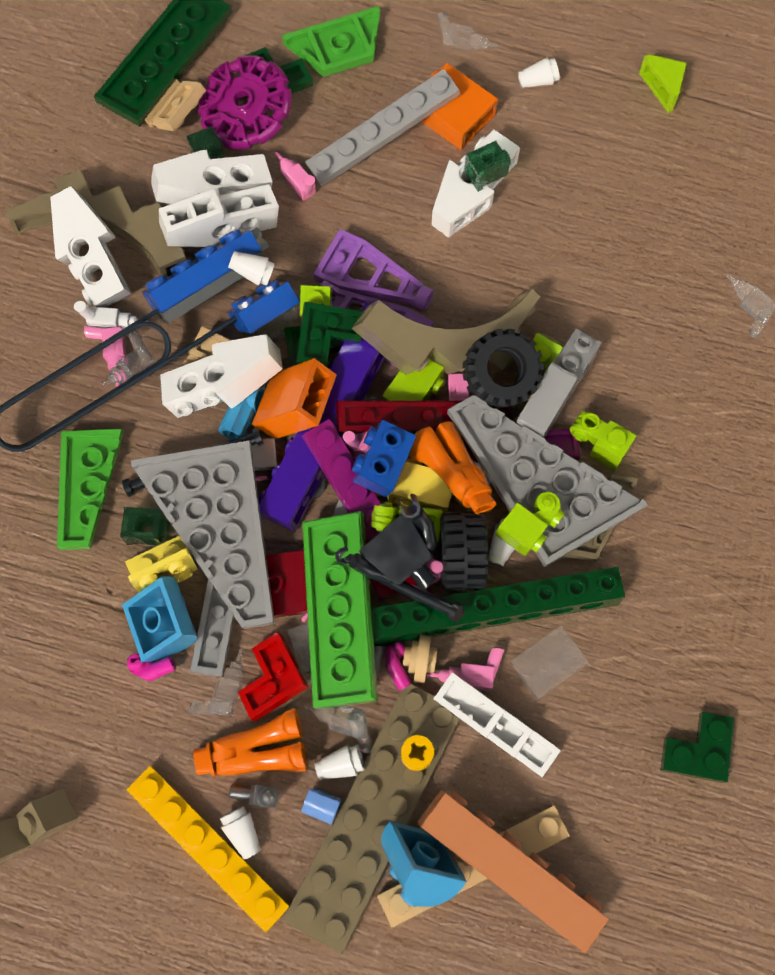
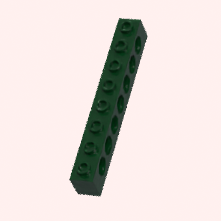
M613 567L440 596V598L453 604L459 602L464 605L463 616L457 623L449 620L448 615L418 601L371 608L373 640L375 646L394 644L398 641L419 640L420 634L436 637L618 606L625 598L619 568Z

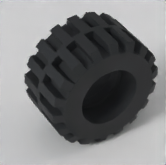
M508 328L505 331L497 329L487 333L476 340L466 353L467 358L463 361L462 368H465L463 380H467L469 384L466 388L490 407L504 408L524 402L529 399L531 394L537 391L538 388L536 386L543 379L540 371L544 370V363L539 361V357H542L541 350L536 352L534 340L528 341L526 339L527 334L523 332L517 334L515 329ZM494 352H506L516 361L518 374L512 385L503 387L496 384L490 378L487 363L489 357Z
M474 511L442 513L440 518L439 561L443 564L441 584L445 591L482 590L487 583L488 540L486 522L482 513L475 514Z

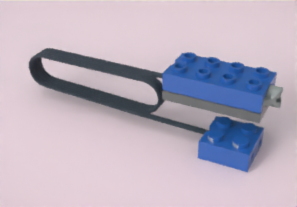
M256 227L252 231L241 232L240 229L233 230L219 238L220 245H208L196 252L195 256L197 259L191 262L190 259L184 260L170 268L173 274L168 277L159 275L147 282L145 285L148 289L143 291L142 294L152 308V312L0 406V414L126 334L142 326L153 327L163 336L165 351L155 364L29 442L21 445H12L0 438V446L11 452H23L31 449L233 323L238 332L251 334L300 303L288 281L278 282L274 280L271 282L269 280L267 286L261 284L255 288L257 292L255 295L248 297L244 295L232 302L231 306L233 308L226 312L230 318L229 320L170 357L171 340L168 333L156 323L145 322L156 315L161 323H171L243 278L242 275L228 268L234 251L266 257L263 251L269 248L266 240L262 239V233L259 228Z

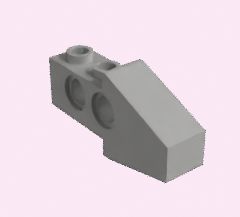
M575 329L555 361L550 364L543 376L542 382L537 386V391L530 397L516 423L522 427L524 425L545 438L592 365L602 342Z

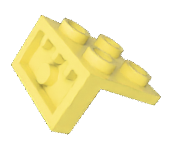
M180 536L125 561L131 574L128 578L138 593L160 577L170 576L176 578L177 582H182L189 579L193 575L192 572L198 570L189 549Z

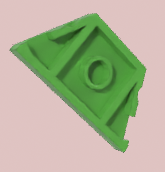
M376 6L282 35L283 44L323 77L374 62L380 8Z

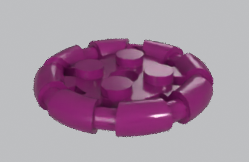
M244 55L237 57V60L233 62H224L208 76L207 79L209 81L204 87L206 92L199 99L197 105L198 115L202 118L200 124L211 140L217 144L223 143L225 148L245 150L251 149L253 144L259 142L262 145L279 132L282 128L281 122L284 117L288 118L290 113L292 91L287 86L289 80L286 74L277 64L272 61L266 62L261 56ZM240 71L242 76L234 78L233 73ZM274 87L277 88L276 91L271 93L269 92V89ZM249 96V101L245 105L237 106L241 97ZM218 109V113L213 114L214 110ZM269 109L275 111L271 118L266 116ZM227 125L231 126L230 129H229V131L226 133V132H225L226 126H227ZM255 129V132L247 134V130L252 131Z

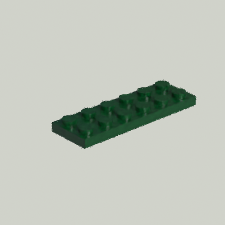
M172 0L94 95L96 103L141 127L145 122L144 119L173 82L179 80L232 14L231 5L222 0Z

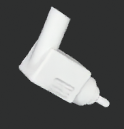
M77 301L74 304V309L86 319L87 325L91 327H122L124 329L138 320L136 316H131V313L120 312L118 308L89 307L83 301Z

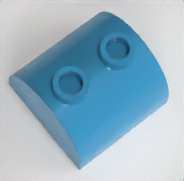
M160 577L122 604L141 662L155 661L174 655L190 647L197 640L196 630L185 605V599L174 577Z
M393 821L388 822L381 836V845L391 865L389 872L392 877L399 881L402 888L400 895L404 902L413 907H432L450 900L461 891L467 880L449 848L423 829Z

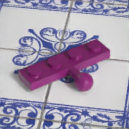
M328 419L301 435L347 513L360 511L364 514L366 541L379 534L381 531L371 527L374 505L379 506L380 502L373 491L352 482L356 472L352 471L355 460L331 420Z

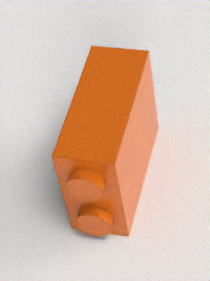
M446 63L440 70H435L430 78L445 69L458 87L460 95L421 122L462 151L494 118L498 98Z
M315 358L278 372L268 381L252 425L275 439L319 426L337 374Z

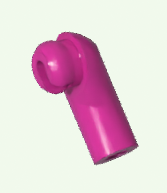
M399 641L392 646L389 644L386 647L385 660L386 669L398 690H402L412 682L399 660L404 658L405 647Z
M134 653L127 659V666L130 672L146 681H153L176 670L175 662L171 656L157 662H141L139 653Z

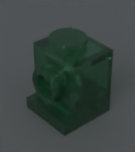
M212 126L186 136L190 154L207 150L209 159L224 158L221 143Z
M494 141L467 153L464 171L477 192L483 190V186L508 175L511 159L505 149L502 150L497 141Z
M124 507L120 537L126 545L143 544L158 546L162 544L163 538L169 537L170 522L165 520V515L161 509ZM147 526L153 527L151 533L143 531Z

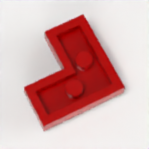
M279 632L252 648L264 675L238 691L249 718L255 722L309 688L283 635Z

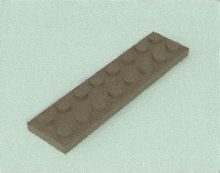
M413 684L402 689L363 764L365 770L359 772L283 919L285 923L343 954L389 862L381 845V836L389 821L407 825L460 719L434 700V695ZM414 735H422L428 738L434 747V757L431 764L421 771L408 769L401 759L403 743Z

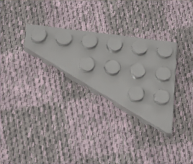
M475 395L456 404L447 411V414L509 512L516 503H519L528 511L534 513L533 504L543 492H552L559 498L560 508L565 514L555 528L548 525L542 533L547 539L538 551L535 552L544 568L648 506L645 500H640L623 490L622 486L618 483L607 480L597 470L584 462L580 463L563 452V449L549 444L545 438L524 425L522 427L505 417L503 412L489 407L486 402Z
M250 441L131 460L132 468L136 471L164 515L175 528L243 629L275 624Z

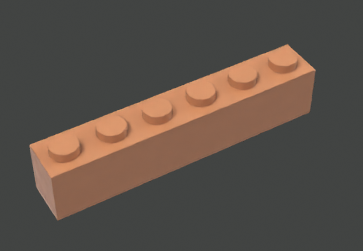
M440 790L417 823L420 827L586 954L609 920L600 913L604 906L588 894L583 899L573 892L577 885L561 873L556 878L546 871L549 864L534 852H532L530 857L521 852L519 848L522 843L507 831L503 836L492 829L495 822L481 811H478L476 816L465 808L469 802L454 790L449 795Z

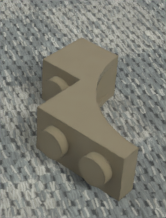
M64 789L31 801L16 816L0 822V866L36 844L63 832L78 819Z

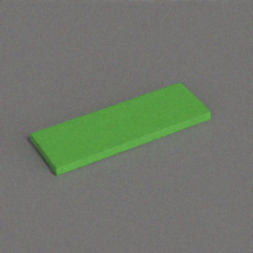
M359 511L302 522L313 708L323 709L378 701L369 578L352 569L349 563L339 564L335 557L337 551L342 547L348 548V551L344 552L341 558H345L349 554L359 553V550L366 545L364 514Z

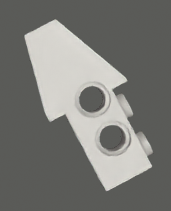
M493 129L487 137L483 136L479 139L475 150L470 155H464L458 165L450 160L432 210L431 225L447 237H450L488 211L493 204V189L517 164L520 147Z
M207 150L197 151L154 164L151 177L156 201L173 204L213 189L216 190L217 195H223L267 184L271 187L273 183L264 154L209 159Z
M269 184L223 195H217L216 190L213 189L159 208V224L168 246L206 247L213 244L218 246L221 244L219 238L233 230L240 229L241 232L252 231L256 227L260 231L276 228L279 206Z
M70 186L50 197L55 257L63 264H69L68 267L76 280H81L85 288L82 290V294L90 306L107 308L131 295L132 293L106 245L107 242L116 238L110 228L73 187ZM89 244L88 253L80 257L79 250L81 246ZM98 269H102V278L97 282H93V273Z
M267 334L213 344V355L160 375L162 404L177 418L188 416L193 412L215 406L223 401L232 409L283 369L280 349Z

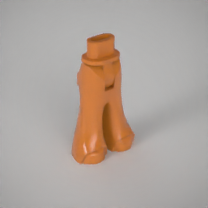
M453 422L440 423L435 432L432 427H426L415 434V440L408 454L413 461L424 463L442 479L454 496L465 507H471L475 514L489 511L495 507L496 502L491 497L492 489L488 485L485 474L471 459L461 434Z
M296 708L284 712L261 726L223 736L213 742H207L204 748L194 749L193 757L196 774L211 773L213 777H216L217 775L228 776L268 770L307 771L308 762L303 742L272 750L254 752V749L258 747L303 739L301 722Z

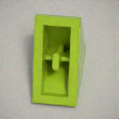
M648 54L644 56L639 74L666 111L670 113L673 111L679 96L686 63Z

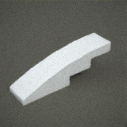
M453 672L434 697V700L541 777L546 774L561 752L555 745Z

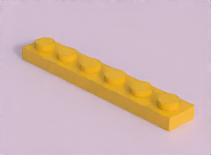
M149 766L127 788V791L265 933L289 909L290 906L243 860L152 766Z

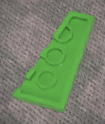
M122 429L61 431L57 548L59 550L91 549L124 434Z

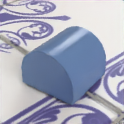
M314 787L309 789L301 813L332 825L342 800L340 797Z

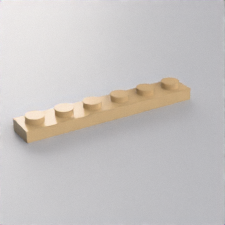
M555 806L499 833V835L503 836L507 831L520 841L522 845L519 850L528 857H530L532 852L536 854L570 836ZM458 855L454 856L467 880V883L459 893L488 879ZM400 884L377 896L391 928L432 907H413L408 905L401 898L402 888Z

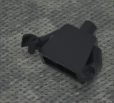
M410 494L413 502L411 506H404L402 501H399L402 515L361 548L359 553L349 554L345 558H341L342 554L348 551V548H340L335 556L336 561L339 564L349 563L352 569L367 578L388 585L393 583L400 585L410 576L423 591L437 579L425 565L435 555L434 549L437 541L434 522L424 509L420 507L417 496Z

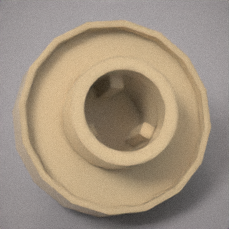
M420 634L419 642L413 641L412 647L405 646L403 666H409L408 673L414 674L415 682L425 683L426 672L434 673L438 648L430 647L431 636Z

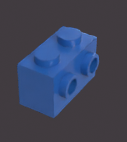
M384 420L376 427L371 426L363 442L368 445L364 455L359 454L353 464L352 471L356 472L352 482L387 497L395 488L416 435Z

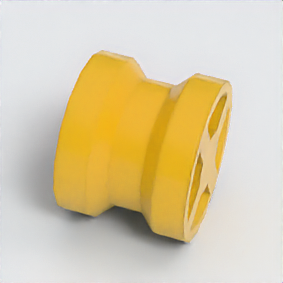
M422 735L409 737L401 748L402 762L412 771L426 769L434 757L432 743Z

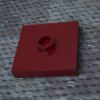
M304 550L267 555L266 560L274 618L308 614Z

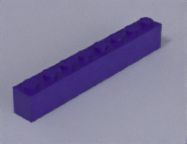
M365 302L361 311L364 312L371 303ZM362 337L360 343L341 341L339 353L335 361L332 360L327 366L337 376L319 425L330 419L337 430L336 401H363L385 359L380 352ZM313 428L297 432L295 437L289 439L285 448L286 454L281 464L278 463L273 469L272 481L268 489L264 490L258 498L260 514L264 519L293 532H296L325 476L301 436ZM338 432L343 440V434L345 432Z

